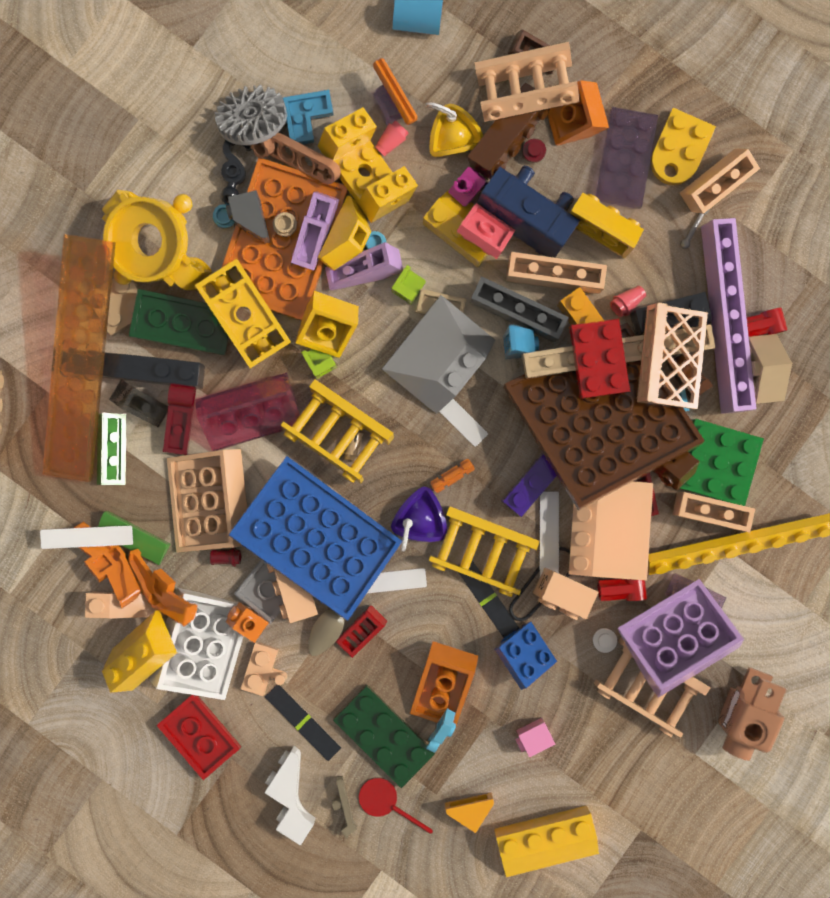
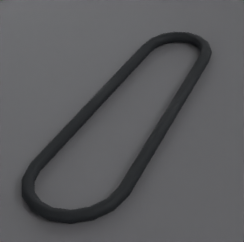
M559 547V551H566L570 554V550L568 548ZM540 565L523 586L520 595H516L509 606V613L516 621L527 620L542 605L539 602L522 618L516 617L512 610L516 601L540 571ZM568 572L565 577L568 578L571 574Z

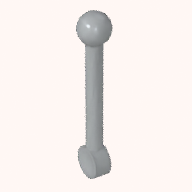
M709 210L704 214L699 213L686 239L681 241L682 248L690 246V240L695 230Z

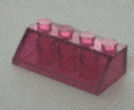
M287 372L195 400L197 419L212 451H218L284 431L281 427L283 421L292 427L301 415Z

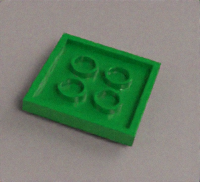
M696 418L693 419V424L705 441L702 445L688 451L699 461L696 473L679 489L745 506L764 438Z

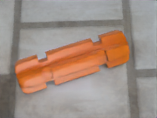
M465 459L460 463L459 467L457 465L443 473L440 479L437 477L430 484L436 493H440L445 489L446 485L448 487L462 479L464 477L463 474L466 473L468 475L475 468L469 459Z

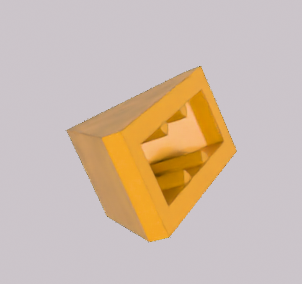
M492 792L446 802V814L476 833L494 805Z

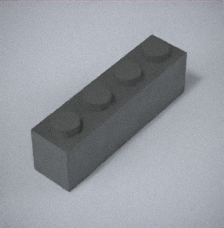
M482 276L470 300L471 304L520 327L534 330L535 334L554 343L559 340L569 317Z

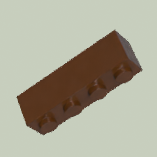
M525 82L520 90L523 93L533 91L535 88ZM550 108L495 120L467 156L470 167L491 180L499 167L505 169L506 163L510 158L518 154L521 144L526 138L529 139L532 136L535 126L540 120H544L547 117Z

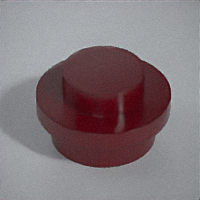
M530 139L523 146V156L529 162H540L545 157L546 146L539 139Z

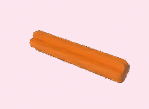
M383 58L376 60L373 63V68L407 125L414 123L417 120V114Z

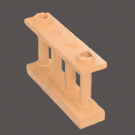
M569 42L475 62L479 86L486 85L488 100L480 102L484 122L579 102L577 81L569 83L566 67L572 66ZM556 70L559 85L545 88L542 73ZM533 75L535 90L521 93L519 78ZM509 80L511 95L497 98L495 83Z
M621 637L618 643L624 646L622 649L623 654L605 684L597 679L594 681V684L599 688L597 692L609 700L613 696L661 726L659 730L666 735L672 737L675 734L681 738L683 733L675 727L693 695H697L700 692L706 696L710 687L694 677L683 682L685 683V691L668 720L664 721L654 714L667 693L659 698L654 694L646 709L634 702L646 682L641 671L626 696L613 690L633 657Z

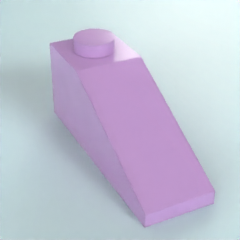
M384 242L363 251L336 270H331L328 267H325L329 289L336 290L386 279L402 272L403 266L399 249Z

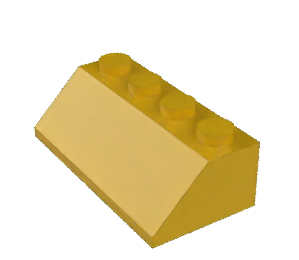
M587 805L494 829L506 877L599 854L597 835L592 815Z

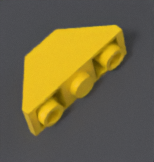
M351 196L346 197L318 255V259L331 270H336L362 253L371 234L366 215Z

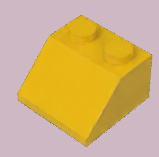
M314 291L305 308L296 344L340 358L358 325L359 306Z

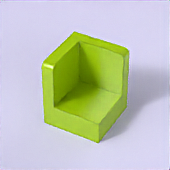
M406 265L392 286L391 292L411 305L419 294L420 289L425 285L426 280L411 271V267Z
M314 349L301 352L317 379L338 368L329 354Z

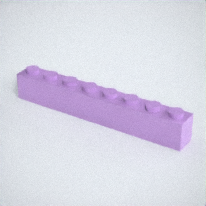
M736 218L713 219L701 226L711 325L715 343L714 353L721 414L756 410Z

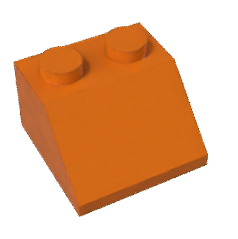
M578 81L579 102L550 108L548 119L555 145L559 146L590 138L609 128L596 82Z

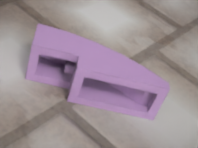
M313 192L291 263L311 270L315 269L319 260L318 255L328 236L339 199L320 192Z

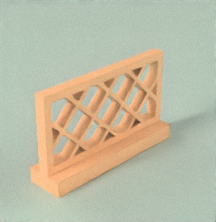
M655 303L647 306L637 402L688 409L698 408L707 312L671 307L664 303ZM667 312L673 313L679 321L672 328L666 322ZM691 317H698V328L693 332L686 321ZM681 325L689 335L682 342L674 333ZM667 336H670L676 344V347L670 352L664 347V339ZM691 339L696 345V352L692 355L683 346ZM678 349L686 358L679 366L671 357ZM666 359L674 369L667 376L661 371V364ZM688 363L694 369L693 376L689 380L681 371ZM676 373L684 383L677 390L669 382V379ZM663 384L671 393L666 399L658 398L659 387ZM686 387L691 393L690 403L684 402L679 396V393Z

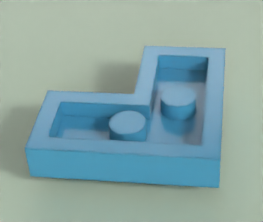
M323 90L283 97L287 109L286 120L289 137L302 145L314 143L311 119L334 116L330 91Z

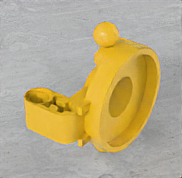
M116 190L102 208L105 213L102 219L106 222L103 233L104 248L110 263L115 268L114 279L117 283L127 285L132 280L138 282L164 280L170 287L176 283L184 290H197L195 285L212 273V269L203 260L186 255L188 237L185 224L187 221L183 214L189 212L192 208V200L186 194L177 195L172 205L164 200L138 197L130 191ZM147 224L157 227L162 238L159 251L152 256L144 254L138 244V234L141 228Z

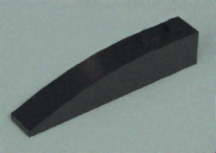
M64 349L61 373L163 385L175 383L203 389L205 365L200 362Z

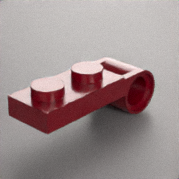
M170 384L163 452L181 455L188 454L196 396V387Z

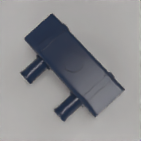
M523 165L516 177L502 167H499L483 189L477 204L515 229L513 235L536 250L535 252L545 257L555 258L580 222L578 218L567 212L570 205L574 202V198L569 193L562 192L554 203L527 185L535 175L533 169L529 166Z

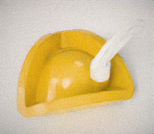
M431 102L426 103L425 106L427 108L439 111L431 130L430 154L433 157L473 150L483 137V133L475 119L466 110L454 104L442 106Z

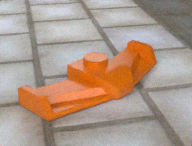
M83 521L74 528H90L91 526ZM119 545L78 547L90 556L84 563L97 581L100 583L108 578L121 609L137 599L141 590L126 559V553Z
M139 549L130 551L128 557L129 566L148 603L155 610H159L182 626L190 623L195 618L198 605L195 603L191 604L173 593L176 582L162 569L155 570L152 573L142 559Z

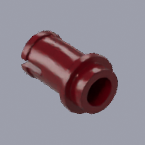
M232 548V550H211L210 552L211 565L231 564L232 567H236L237 564H241L242 553L241 550Z

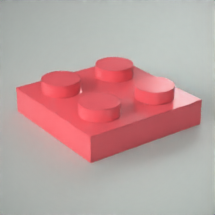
M476 203L459 226L457 232L467 241H471L480 247L486 254L497 259L512 237L515 229Z

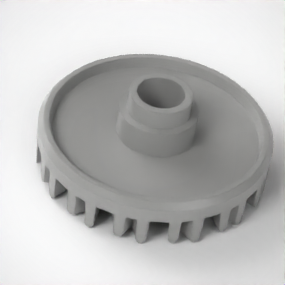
M253 85L254 91L250 93L247 86H244L243 91L238 89L239 96L236 98L230 92L231 97H225L227 104L220 101V106H217L218 112H215V121L221 136L225 140L237 145H255L275 136L282 129L287 119V109L282 95L279 92L276 94L275 89H270V87H267L264 92L262 85H259L257 88Z

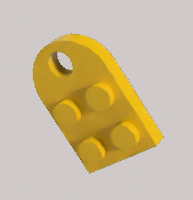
M672 108L651 155L650 165L656 178L668 185H680L687 182L697 171L716 126ZM666 166L675 168L676 175L674 177H669L665 174L664 168Z

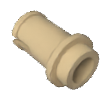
M358 432L345 452H343L342 455H345L344 460L354 462L359 456L363 437L362 433Z

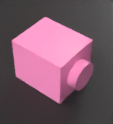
M542 718L516 730L519 738L515 740L521 752L526 751L529 758L555 745Z

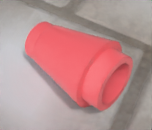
M395 120L392 124H388L375 148L383 156H386L407 140L405 137L409 133Z
M638 285L614 296L610 302V307L618 317L628 316L646 297V292Z

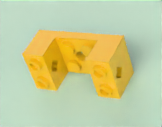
M364 107L325 127L317 147L324 156L334 160L341 169L340 180L370 223H373L406 204L418 185L405 166L394 172L391 171L370 141L377 126ZM358 169H367L370 173V176H362L359 173Z
M237 259L195 285L249 368H252L291 343ZM247 307L250 310L251 316L247 321H240L237 318L236 311L238 308Z

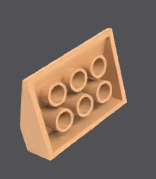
M241 449L219 450L167 458L176 553L242 546L228 536L247 510Z
M631 482L580 510H577L573 504L569 574L647 580L653 483Z

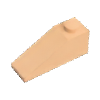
M91 591L86 593L85 618L149 617L156 611L148 603L142 592H140L137 599L122 609L114 591Z

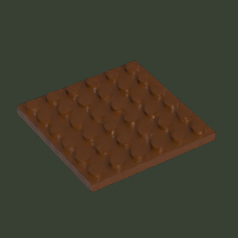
M627 322L620 325L622 338L636 336ZM641 361L626 363L630 392L580 399L576 371L527 379L525 374L504 384V390L577 510L588 506L702 445L705 441L684 408L637 402ZM665 384L659 387L658 398L666 399L671 395Z

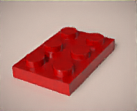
M619 319L569 326L580 399L630 392Z
M197 695L188 697L156 725L203 781L242 747Z

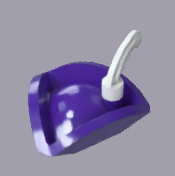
M423 486L415 491L403 503L391 523L392 531L403 537L402 551H405L408 539L423 542H436L445 539L447 533L446 519L437 497L429 487Z

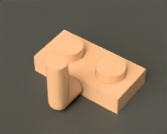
M258 642L255 643L241 690L264 696L270 677L275 679L277 685H282L285 682L287 673L273 668L279 651L278 648Z

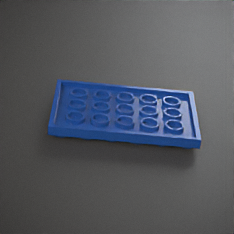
M288 456L284 458L228 534V536L347 621L402 543V540Z

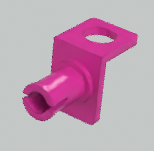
M468 166L448 192L460 204L466 207L482 187L488 184V181L475 169Z

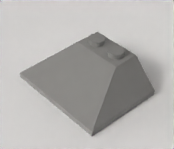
M440 295L383 366L382 370L437 414L456 397L484 362L495 339L445 297Z

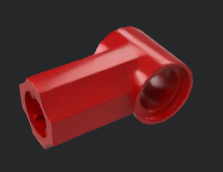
M782 307L761 312L760 315L746 317L748 337L778 334L788 330Z
M620 578L598 580L597 588L600 601L625 599V601H640L647 599L645 580Z

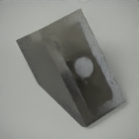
M122 379L109 399L121 409L158 428L168 413V405Z

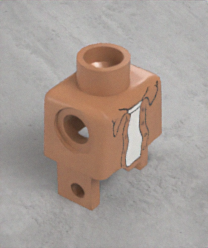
M748 667L741 686H737L736 689L730 687L718 723L727 734L722 749L737 758L750 761L755 749L764 753L770 752L785 720V717L778 710L787 689L772 683V675ZM758 676V682L752 683V677ZM768 688H771L772 693L769 696H766Z

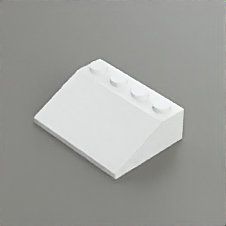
M176 587V595L191 604L195 603L198 605L196 615L186 626H182L169 617L167 618L166 627L177 653L150 676L149 681L156 689L225 700L243 639V635L232 629L225 621L228 619L229 611L234 606H237L238 603Z

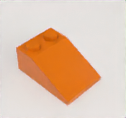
M433 641L410 714L438 723L446 709L455 712L453 723L457 726L475 674L478 655Z

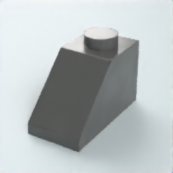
M257 191L228 197L230 205H226L229 220L233 219L238 227L262 242L270 243Z

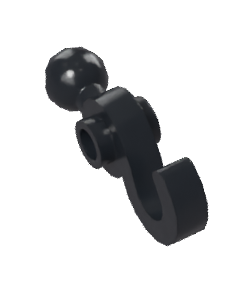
M225 140L223 153L228 161L223 164L221 174L227 182V187L221 191V200L225 204L230 205L227 203L228 197L239 194L236 185L241 184L245 180L246 170L240 160L231 153L232 147L236 144ZM242 145L246 151L252 150L250 145Z

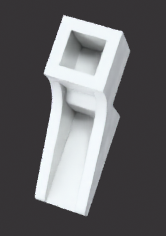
M293 746L290 752L285 750L278 761L281 767L277 773L272 771L267 778L265 784L268 787L265 793L287 807H283L276 818L279 821L276 830L301 845L313 827L316 817L308 813L299 800L301 752Z

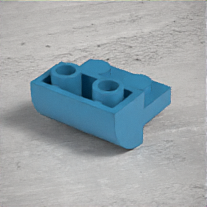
M395 0L392 30L439 35L443 0Z

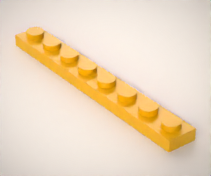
M830 513L651 553L648 556V574H664L671 570L687 569L693 565L709 564L724 558L731 559L741 554L757 553L772 547L780 548L790 543H802L812 538L830 536Z

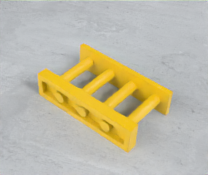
M314 379L309 386L311 393H313L312 400L292 427L283 421L281 424L285 431L283 435L294 443L296 440L300 441L342 470V476L348 481L354 483L356 480L361 484L364 479L358 472L378 444L384 442L389 445L391 443L394 433ZM326 402L332 406V412L310 440L301 434L300 431L318 406ZM345 415L352 420L350 422L352 425L330 454L319 445L339 417ZM365 429L371 433V439L351 467L340 461L339 458L358 431Z
M449 506L446 516L450 517L449 522L451 523L438 557L432 555L429 557V561L433 562L432 567L445 571L446 567L499 587L500 593L510 597L513 596V593L520 595L521 590L513 586L526 552H529L530 548L537 550L540 541ZM463 522L473 525L471 528L473 532L461 564L458 566L446 560L459 526H462ZM488 531L495 534L493 538L495 542L482 574L469 570L482 534L484 535ZM509 539L517 542L516 547L518 549L505 583L491 577L504 543L507 544Z

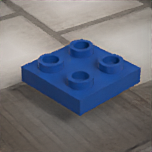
M531 621L507 635L500 641L501 644L495 648L498 656L521 690L530 686L557 662Z

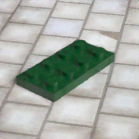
M138 289L129 337L225 356L229 336L207 303Z
M368 685L333 719L401 789L435 755L434 752L426 749L428 744Z

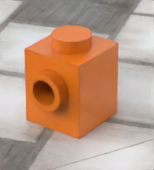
M241 602L229 611L228 619L225 621L232 629L254 643L269 623Z

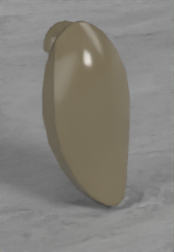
M330 608L317 619L311 630L308 646L311 656L320 655L330 648L343 630L345 619Z

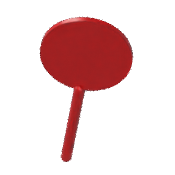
M372 778L363 784L359 792V803L367 814L381 817L394 810L429 834L433 833L431 828L395 806L397 792L390 781L384 778Z

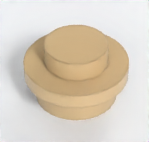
M283 212L274 218L273 228L278 235L288 237L296 231L297 221L292 214Z

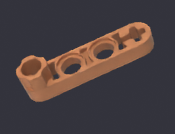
M279 132L267 141L250 145L255 156L262 159L270 155L325 184H332L341 175V169L334 160ZM285 146L291 149L293 156L288 155ZM305 157L312 161L313 167L306 163Z

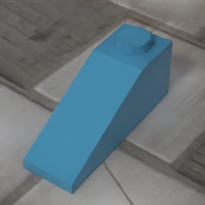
M511 325L503 335L505 359L522 358L524 353L539 350L538 336H534V330Z

